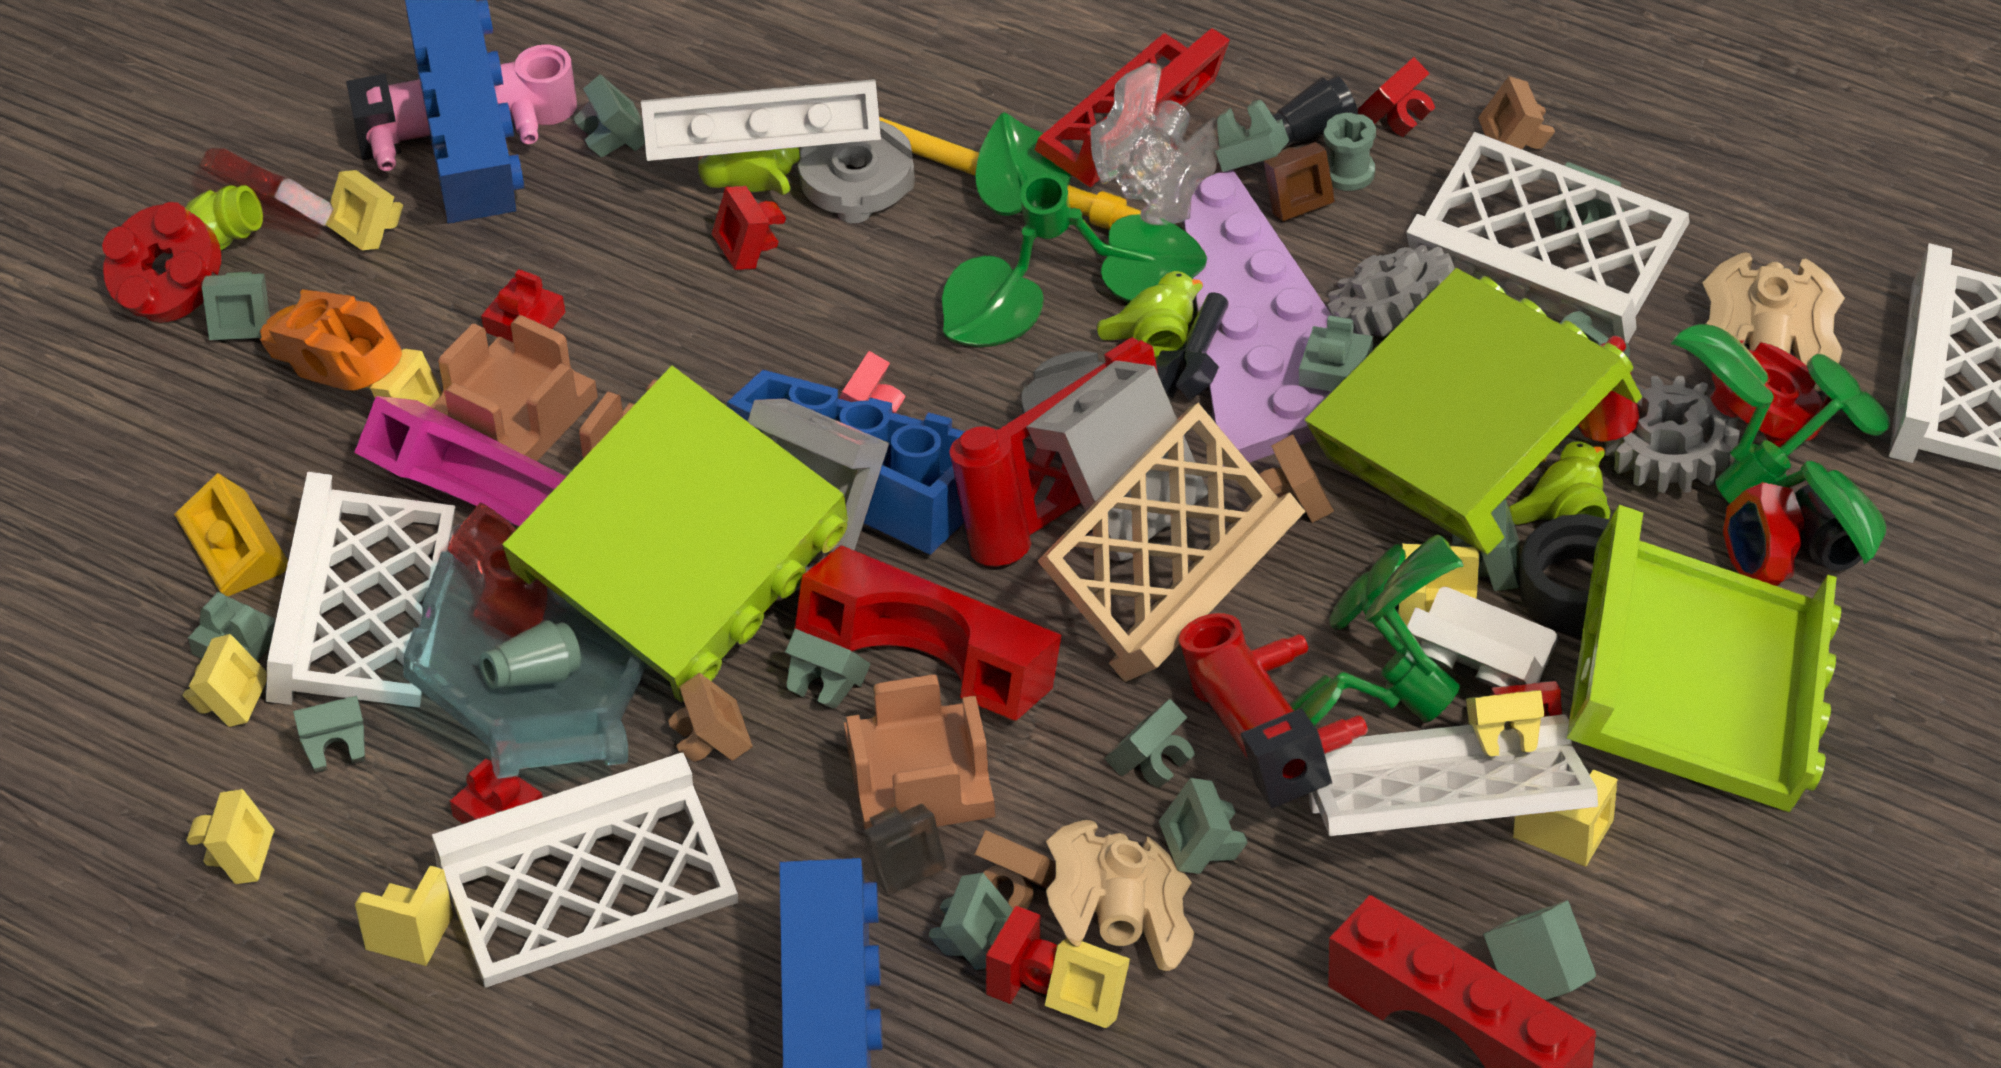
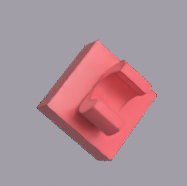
M868 351L842 391L839 399L856 402L868 401L871 397L892 403V413H896L906 396L893 386L881 384L890 363Z

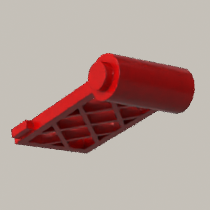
M1131 337L1105 353V363L1000 429L996 430L987 426L974 427L965 431L953 442L950 448V457L970 553L976 562L987 566H1001L1021 559L1030 549L1031 534L1081 503L1064 463L1061 469L1050 466L1056 451L1037 448L1032 460L1026 458L1022 440L1030 436L1027 426L1115 360L1155 366L1157 371L1153 346ZM1048 475L1056 478L1047 498L1035 506L1034 497L1044 476Z

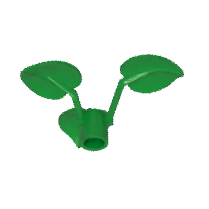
M1003 112L992 125L982 144L976 166V186L981 201L996 214L1010 216L1021 211L1023 212L1025 226L1022 228L1023 239L1019 260L1014 270L1006 261L995 256L975 257L961 263L949 276L944 286L942 296L943 333L950 341L961 345L992 347L1013 341L1030 330L1038 320L1044 303L1041 288L1033 281L1023 278L1029 267L1033 242L1036 237L1043 239L1056 238L1064 233L1069 225L1076 227L1097 254L1107 257L1101 268L1103 282L1111 293L1128 303L1143 290L1158 285L1161 278L1167 273L1173 271L1183 272L1193 279L1206 267L1207 255L1200 244L1180 227L1162 218L1145 214L1129 215L1116 220L1109 231L1110 245L1103 243L1084 221L1081 210L1070 208L1067 188L1072 175L1034 150L1038 137L1043 133L1024 125L1011 115Z
M1697 324L1680 332L1672 340L1671 345L1679 346L1693 353L1741 399L1756 407L1740 442L1730 451L1735 460L1715 479L1716 486L1723 497L1731 504L1743 491L1762 482L1791 488L1807 481L1845 529L1860 553L1863 564H1867L1875 556L1886 534V523L1878 508L1847 476L1837 470L1828 472L1820 463L1806 461L1801 466V470L1787 476L1786 471L1791 468V463L1787 457L1840 409L1863 432L1871 435L1883 434L1890 426V418L1881 404L1869 393L1862 391L1857 380L1844 367L1826 355L1815 354L1807 361L1809 374L1816 384L1833 400L1780 448L1767 440H1764L1760 445L1752 444L1774 398L1772 392L1764 385L1768 381L1766 371L1737 338L1722 328L1707 324Z
M1432 536L1407 558L1406 551L1399 544L1394 545L1374 563L1370 571L1362 574L1350 585L1331 612L1329 624L1335 630H1340L1347 626L1363 610L1366 615L1365 619L1370 624H1374L1397 653L1387 662L1381 672V676L1388 681L1386 689L1345 672L1337 674L1333 679L1324 675L1290 704L1294 711L1302 708L1315 726L1334 706L1342 691L1347 688H1352L1378 698L1390 709L1394 708L1400 701L1424 723L1435 719L1451 703L1460 685L1425 654L1394 608L1428 583L1456 568L1464 566L1462 560L1452 551L1449 543L1442 536Z

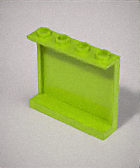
M1455 268L1304 421L1328 459L1488 555L1505 538L1491 512L1611 390L1634 403H1637L1642 398V395L1630 374L1634 369L1631 361L1616 346L1606 343L1602 347L1589 340L1584 332L1570 321L1564 320L1559 324L1548 318L1542 309L1531 300L1523 298L1519 302L1506 295L1503 289L1492 279L1483 276L1478 280Z
M671 365L502 545L511 571L529 585L536 578L670 681L674 697L682 703L684 699L679 686L698 673H701L710 681L716 677L722 665L721 659L737 642L744 644L755 635L763 622V613L779 596L786 598L797 589L801 583L802 575L806 573L805 567L820 551L824 553L829 552L839 543L848 526V515L844 494Z
M1619 505L1596 543L1566 739L1790 812L1805 790L1814 791L1825 766V754L1818 752L1819 740L1826 730L1831 713V705L1823 702L1824 690L1831 681L1836 665V655L1829 653V644L1835 635L1841 617V606L1834 604L1837 577L1827 575L1813 598L1640 541L1643 512Z

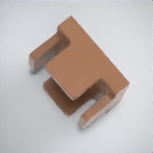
M519 315L511 323L514 343L498 337L488 347L485 328L473 323L440 356L439 367L443 383V393L430 407L538 461L598 398L596 382L575 372L571 368L567 340L563 334Z
M925 675L875 684L873 687L875 716L860 720L859 715L846 717V722L844 723L845 739L866 839L995 817L994 797L988 774L986 739L976 696L963 697L961 704L941 706L940 687L937 676Z

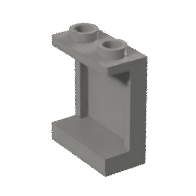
M1115 360L1029 424L1027 429L1036 448L1060 453L1086 512L1177 418L1155 366ZM1183 435L1184 461L1196 463ZM1167 451V453L1162 457L1163 459H1169V458H1168V451ZM1149 470L1146 473L1147 500L1170 502L1169 472ZM1185 474L1186 504L1194 505L1208 494V490L1202 476ZM1131 489L1123 497L1131 498ZM1111 508L1108 511L1110 539L1133 541L1132 510ZM1147 512L1148 540L1164 527L1171 526V515ZM1083 548L1085 554L1094 555V549ZM1109 551V559L1114 561H1123L1133 557L1132 553Z
M785 398L754 400L748 422L754 427L763 430V434L844 494L848 515L846 532L832 550L827 553L820 551L805 567L806 572L840 545L855 550L889 443Z

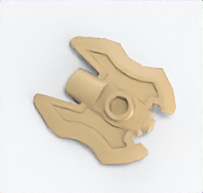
M1745 252L1719 264L1702 282L1711 301L1707 325L1722 328L1738 340H1744L1743 345L1749 344V349L1753 351L1760 342L1774 345L1788 353L1793 349L1795 357L1805 365L1815 354L1826 355L1839 364L1843 349L1834 334V315L1845 297L1830 275L1810 260H1801L1798 275L1793 274L1790 269L1784 268L1779 262H1770L1766 266H1761L1758 270H1750L1752 257L1750 253ZM1817 384L1814 386L1816 392L1822 390Z
M1091 820L1078 821L1063 826L1055 832L1046 843L1056 861V878L1048 887L1046 893L1050 908L1070 942L1075 946H1080L1095 911L1098 916L1100 935L1104 941L1115 946L1130 945L1140 938L1143 929L1157 967L1163 971L1175 969L1192 946L1194 931L1183 911V896L1192 882L1184 872L1177 870L1173 857L1150 837L1146 838L1141 847L1138 842L1129 840L1122 833L1109 834L1104 838L1095 836L1098 826L1096 822Z

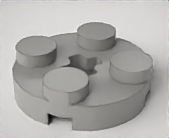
M879 121L881 140L801 147V160L798 164L800 187L804 195L818 207L837 213L838 217L844 222L861 223L867 220L872 212L883 210L895 204L906 193L910 192L915 185L910 141L899 129L886 122ZM849 164H850V165L855 166V167H861V166H866V167H864V168H862V169L851 170V169H847V168H846V165H849Z

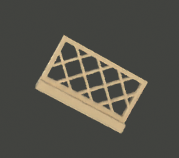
M1196 403L1189 407L1049 548L1038 562L1117 654L1109 664L1123 681L1127 682L1156 669L1180 644L1179 635L1181 630L1196 618L1208 615L1306 511L1290 492L1278 498L1203 407ZM1191 427L1206 444L1207 464L1184 461L1183 435ZM1167 451H1168V458H1169V459H1163L1162 457H1163V456L1167 453ZM1149 470L1169 472L1170 502L1147 500L1146 473ZM1185 474L1208 477L1209 507L1186 504ZM1223 479L1236 480L1253 500L1244 511L1224 509ZM1131 489V498L1123 497ZM1111 508L1132 510L1133 541L1109 538L1108 511ZM1147 512L1171 515L1172 546L1148 543ZM1186 517L1209 520L1210 546L1206 550L1187 548ZM1225 522H1231L1229 527L1225 530ZM1093 528V536H1085ZM1073 547L1094 549V580L1080 579L1063 559ZM1109 551L1133 554L1134 585L1110 582ZM1149 556L1172 558L1173 585L1169 589L1150 587ZM1188 560L1195 561V562L1188 568ZM1111 595L1134 597L1135 624L1127 633L1111 616ZM1150 599L1157 600V602L1150 608Z

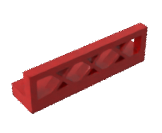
M1211 28L1187 48L1166 33H1163L1038 137L1034 150L1091 188L1215 82L1230 39ZM1164 56L1171 62L1159 71L1157 61ZM1127 86L1141 87L1128 98ZM1095 113H1110L1096 124ZM1064 139L1084 140L1079 154L1062 144L1061 141Z

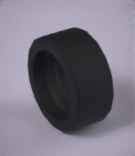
M1588 514L1562 515L1542 523L1527 537L1520 559L1519 588L1522 603L1534 619L1552 630L1573 635L1583 634L1589 590L1578 591L1561 587L1548 579L1543 571L1549 565L1564 559L1584 558L1594 561L1596 543L1609 523V519Z

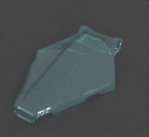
M497 519L456 525L451 531V539L446 552L441 551L425 595L420 625L418 628H413L406 647L403 677L488 745L496 778L518 776L519 769L604 760L605 765L627 763L628 741L621 719L648 664L536 578L529 585L511 571L502 545L514 533L512 531V523L509 520ZM545 620L551 621L553 624L566 623L574 632L580 648L581 663L576 672L569 673L566 681L506 688L500 687L497 689H491L484 681L480 669L481 653L492 650V648Z

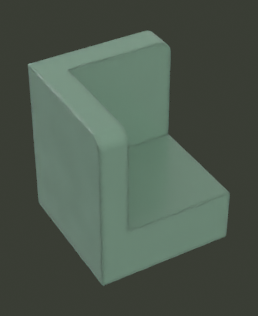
M1568 900L1509 919L1483 933L1497 971L1544 1000L1572 992L1596 977L1595 969Z

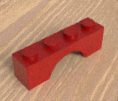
M842 545L802 575L795 625L797 630L851 651L870 646L894 645L914 648L932 654L949 664L960 677L962 684L961 699L963 697L976 696L978 706L1014 721H1017L1053 689L1062 636L1054 631Z
M1369 895L1329 937L1328 987L1381 1020H1384L1390 1013L1399 1010H1409L1429 1016L1458 1035L1473 1050L1485 1068H1593L1596 1031L1372 895Z

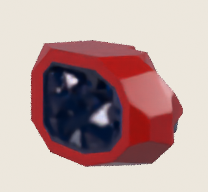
M1762 482L1743 491L1727 506L1723 536L1731 563L1739 574L1774 586H1778L1781 582L1794 576V558L1801 550L1800 534L1805 527L1804 518L1793 489Z

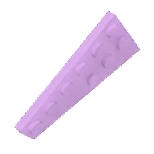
M1233 169L1180 185L1179 204L1183 230L1200 244L1207 255L1206 267L1197 276L1193 277V279L1200 280L1203 283L1202 289L1195 296L1197 315L1206 296L1211 292L1220 293L1229 301V306L1207 350V354L1219 366L1213 382L1209 385L1213 421L1248 462L1275 454L1271 445L1292 434L1299 445L1316 440L1304 419L1332 391L1299 386V367L1313 326L1327 328V319L1329 315L1332 316Z

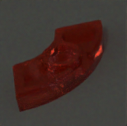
M225 148L207 149L198 165L201 169L235 187L246 185L256 193L259 200L316 225L325 226L334 210L331 207V203L287 177L276 175L256 166Z
M480 502L453 534L447 551L463 562L477 581L480 600L473 616L513 638L541 623L547 603V586L537 578L529 585L511 571L502 544L517 529L495 510Z

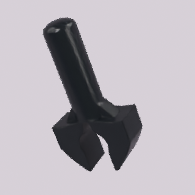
M1211 292L1206 296L1181 348L1174 351L1161 350L1156 360L1158 376L1165 392L1171 398L1174 397L1177 389H1179L1190 400L1207 388L1215 378L1219 366L1207 354V350L1229 306L1227 298L1220 293Z

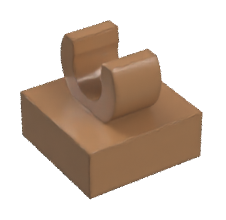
M1510 76L1507 77L1478 117L1485 136L1519 149H1523L1525 145L1534 149H1543L1555 133L1553 127L1541 124L1544 121L1543 116L1546 110L1543 106L1537 104L1528 82Z
M1292 434L1271 445L1282 468L1265 470L1259 476L1279 498L1290 492L1297 502L1301 503L1312 523L1334 512L1313 468L1294 435Z
M698 673L679 686L686 707L676 711L668 722L670 727L682 736L690 735L676 745L680 753L683 752L687 758L696 762L705 758L715 748L733 761L753 747L736 699L701 673Z
M985 830L975 855L994 866L988 868L983 873L996 889L1002 882L1011 880L1014 885V891L1008 904L1013 909L1015 906L1027 909L1033 899L1031 882L1048 889L1056 878V862L1040 853Z

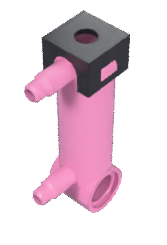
M537 45L527 48L520 53L515 62L500 64L504 85L494 86L498 104L508 102L511 120L514 121L515 129L520 136L521 142L533 144L537 141L538 124L554 125L565 121L573 115L577 108V98L571 58L567 51L554 45ZM385 73L346 81L362 161L375 159L380 170L390 171L396 166V154H401L400 141L430 136L419 79L388 85Z

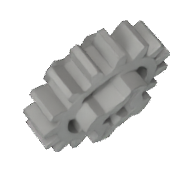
M1420 245L1415 250L1404 247L1392 254L1384 256L1372 255L1353 269L1355 272L1354 277L1343 278L1337 282L1339 289L1329 292L1328 297L1331 302L1328 303L1332 316L1353 319V333L1368 336L1372 334L1382 337L1388 336L1455 267L1449 253L1444 254L1441 247L1428 251L1426 245Z
M1652 376L1650 388L1644 390L1640 385L1636 384L1642 395V398L1637 402L1639 411L1637 432L1633 434L1631 432L1617 440L1605 441L1604 444L1605 456L1615 457L1614 470L1617 473H1623L1632 469L1634 471L1633 484L1637 486L1642 485L1648 479L1657 481L1658 492L1662 493L1667 490L1669 483H1678L1684 493L1691 492L1692 480L1697 478L1708 486L1714 484L1715 470L1723 472L1731 464L1732 455L1730 451L1739 441L1740 430H1737L1738 418L1729 417L1721 413L1713 405L1711 399L1707 397V383L1701 382L1693 389L1685 387L1684 376H1677L1673 385H1664L1658 376ZM1709 434L1711 439L1704 443V436Z

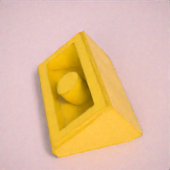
M217 473L174 514L219 591L225 596H231L286 572L288 559L249 495L243 488L221 474Z

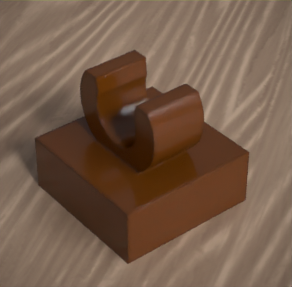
M1314 142L1298 149L1289 147L1281 150L1278 156L1264 161L1272 212L1282 221L1335 202L1327 152L1318 143Z

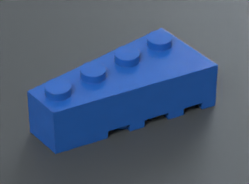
M405 0L447 223L516 212L514 190L525 189L519 155L509 156L505 138L514 137L508 102L498 104L494 87L504 85L498 51L487 52L484 35L493 34L488 1Z
M766 370L758 373L727 401V407L748 422L754 400L785 398L888 442L889 445L864 524L931 555L964 523L950 457V448L953 442L965 431L952 428V418L929 412L924 421L892 413V403L871 397L868 401L856 402L838 399V389Z
M861 858L779 862L783 1068H871V1051L882 1050L883 1047L881 1009H870V987L881 986L879 945H869V923H879L877 882L864 881Z

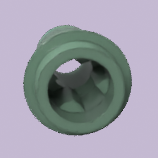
M548 620L480 655L481 673L484 681L491 689L564 682L567 680L569 673L576 672L579 669L581 663L579 644L572 629L566 623L553 624Z

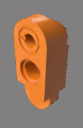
M302 289L300 291L301 297L297 304L275 313L260 330L262 337L260 341L271 358L290 363L301 378L342 390H358L381 380L393 370L402 356L401 346L376 307L369 302L356 301L354 296Z

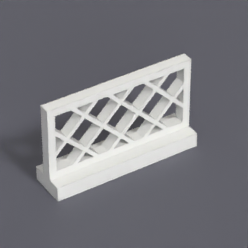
M875 79L641 101L647 161L881 140Z
M1474 132L1425 216L1417 214L1406 234L1409 248L1415 250L1420 245H1426L1427 250L1430 251L1436 247H1441L1444 254L1449 253L1455 268L1478 280L1483 276L1492 279L1503 289L1506 295L1519 302L1523 298L1531 300L1548 317L1562 321L1570 313L1582 311L1590 316L1592 326L1609 338L1619 336L1628 343L1637 328L1635 317L1687 228L1689 213ZM1482 154L1503 162L1508 174L1475 184L1471 171ZM1542 178L1557 183L1560 195L1528 205L1521 185ZM1466 181L1468 187L1461 189ZM1513 188L1520 208L1488 218L1481 198ZM1596 198L1610 203L1614 213L1613 216L1585 225L1581 224L1575 205ZM1471 201L1474 202L1481 220L1459 228L1442 222L1450 208ZM1566 208L1574 228L1541 238L1534 219ZM1648 219L1668 225L1660 239L1636 246L1628 227ZM1526 221L1533 242L1514 248L1498 244L1494 234L1495 231ZM1620 229L1628 249L1595 259L1588 239ZM1486 234L1487 239H1485V238H1483V237H1480V236ZM1580 242L1587 260L1586 263L1568 269H1562L1551 264L1547 252ZM1539 255L1541 260L1534 257ZM1646 258H1649V260L1647 261V263H1646V265H1645V267H1644V264H1643L1642 260H1643V259H1646ZM1634 263L1639 277L1629 294L1605 285L1601 273ZM1593 276L1594 281L1591 280V279H1588V277Z
M1929 243L1912 283L1889 457L1913 463L1920 449L2001 470V440L1999 439L2001 437V421L1988 427L1971 409L1988 402L2001 416V380L1993 383L1977 366V364L1993 358L2001 367V338L1998 339L1982 322L1997 315L2001 319V277L1951 265L1953 249ZM1955 289L1977 293L1986 304L1970 310L1956 295ZM1966 329L1981 347L1965 353L1950 335ZM1960 372L1976 390L1960 397L1944 379ZM1955 416L1971 435L1962 438L1937 431L1938 423Z
M307 472L267 660L266 702L292 705L294 691L342 698L357 696L358 700L420 707L453 528L455 506L332 490V475ZM341 513L368 516L376 525L353 536L340 522ZM413 522L439 525L438 533L418 544H415L402 528ZM388 536L402 552L380 563L366 548ZM337 539L340 542V544L335 546ZM433 554V560H431L428 556ZM353 556L367 571L344 583L330 567ZM415 564L429 580L407 591L392 575ZM379 583L394 599L371 611L357 594ZM326 587H328L331 591L325 593ZM425 600L423 608L419 603ZM343 602L357 619L334 630L322 618L321 614ZM406 611L420 627L398 639L385 626L384 622ZM370 630L385 647L362 659L347 642ZM318 634L321 637V639L316 641V636ZM414 648H416L415 656L410 652ZM332 650L348 665L347 668L336 674L309 671L312 661ZM397 659L411 673L410 684L383 681L374 670Z
M1555 715L1541 717L1538 745L1533 752H1521L1519 734L1516 730L1510 728V723L1506 721L1504 730L1498 736L1499 756H1486L1483 753L1472 725L1359 737L1354 739L1351 744L1325 754L1332 784L1309 793V805L1313 813L1321 814L1329 836L1592 808L1598 807L1597 787L1573 748L1571 740L1566 739L1569 725L1567 716Z
M683 752L432 834L436 866L444 869L450 897L485 988L738 903L737 890L693 787L692 772ZM682 810H686L692 824V828L682 845L651 833L659 818ZM615 834L632 841L620 866L589 854L597 838ZM698 841L700 843L703 853L694 850V847ZM644 846L675 858L662 883L631 871ZM550 854L570 862L557 887L526 875L534 859ZM688 863L711 872L718 888L692 895L674 888V885L685 864ZM581 867L612 879L599 904L568 892ZM488 875L505 882L506 885L492 908L467 898L462 883ZM623 884L655 896L646 912L628 916L611 909ZM518 888L549 900L536 925L505 913ZM666 901L671 902L670 904L664 905ZM560 905L591 917L583 933L566 938L547 930ZM475 917L485 921L481 930H479ZM497 926L528 938L520 954L492 963L486 945ZM539 943L545 945V946H542V947L537 948L538 945H539Z

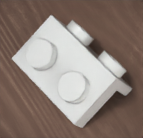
M1441 587L1429 613L1415 607L1407 625L1425 654L1436 664L1452 669L1455 661L1474 668L1478 670L1475 678L1491 687L1539 683L1558 641L1557 634L1551 629L1448 587Z

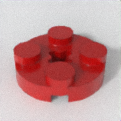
M167 202L137 212L128 218L122 226L111 229L104 237L102 244L103 252L106 255L103 263L104 281L111 297L133 315L146 317L152 322H171L197 309L204 301L202 284L205 276H211L212 272L218 276L221 266V248L214 231L203 220L178 202ZM164 252L166 254L173 253V257L165 262L167 271L159 275L152 269L154 260Z
M1760 342L1754 351H1749L1766 371L1768 381L1764 385L1772 392L1774 398L1759 431L1764 433L1768 441L1780 448L1829 404L1832 399L1827 395L1822 402L1820 395L1814 389L1816 382L1809 374L1807 365L1774 345ZM1712 372V380L1716 387L1710 397L1713 405L1721 413L1733 418L1740 417L1749 423L1756 407L1746 403ZM1825 423L1805 441L1814 439Z

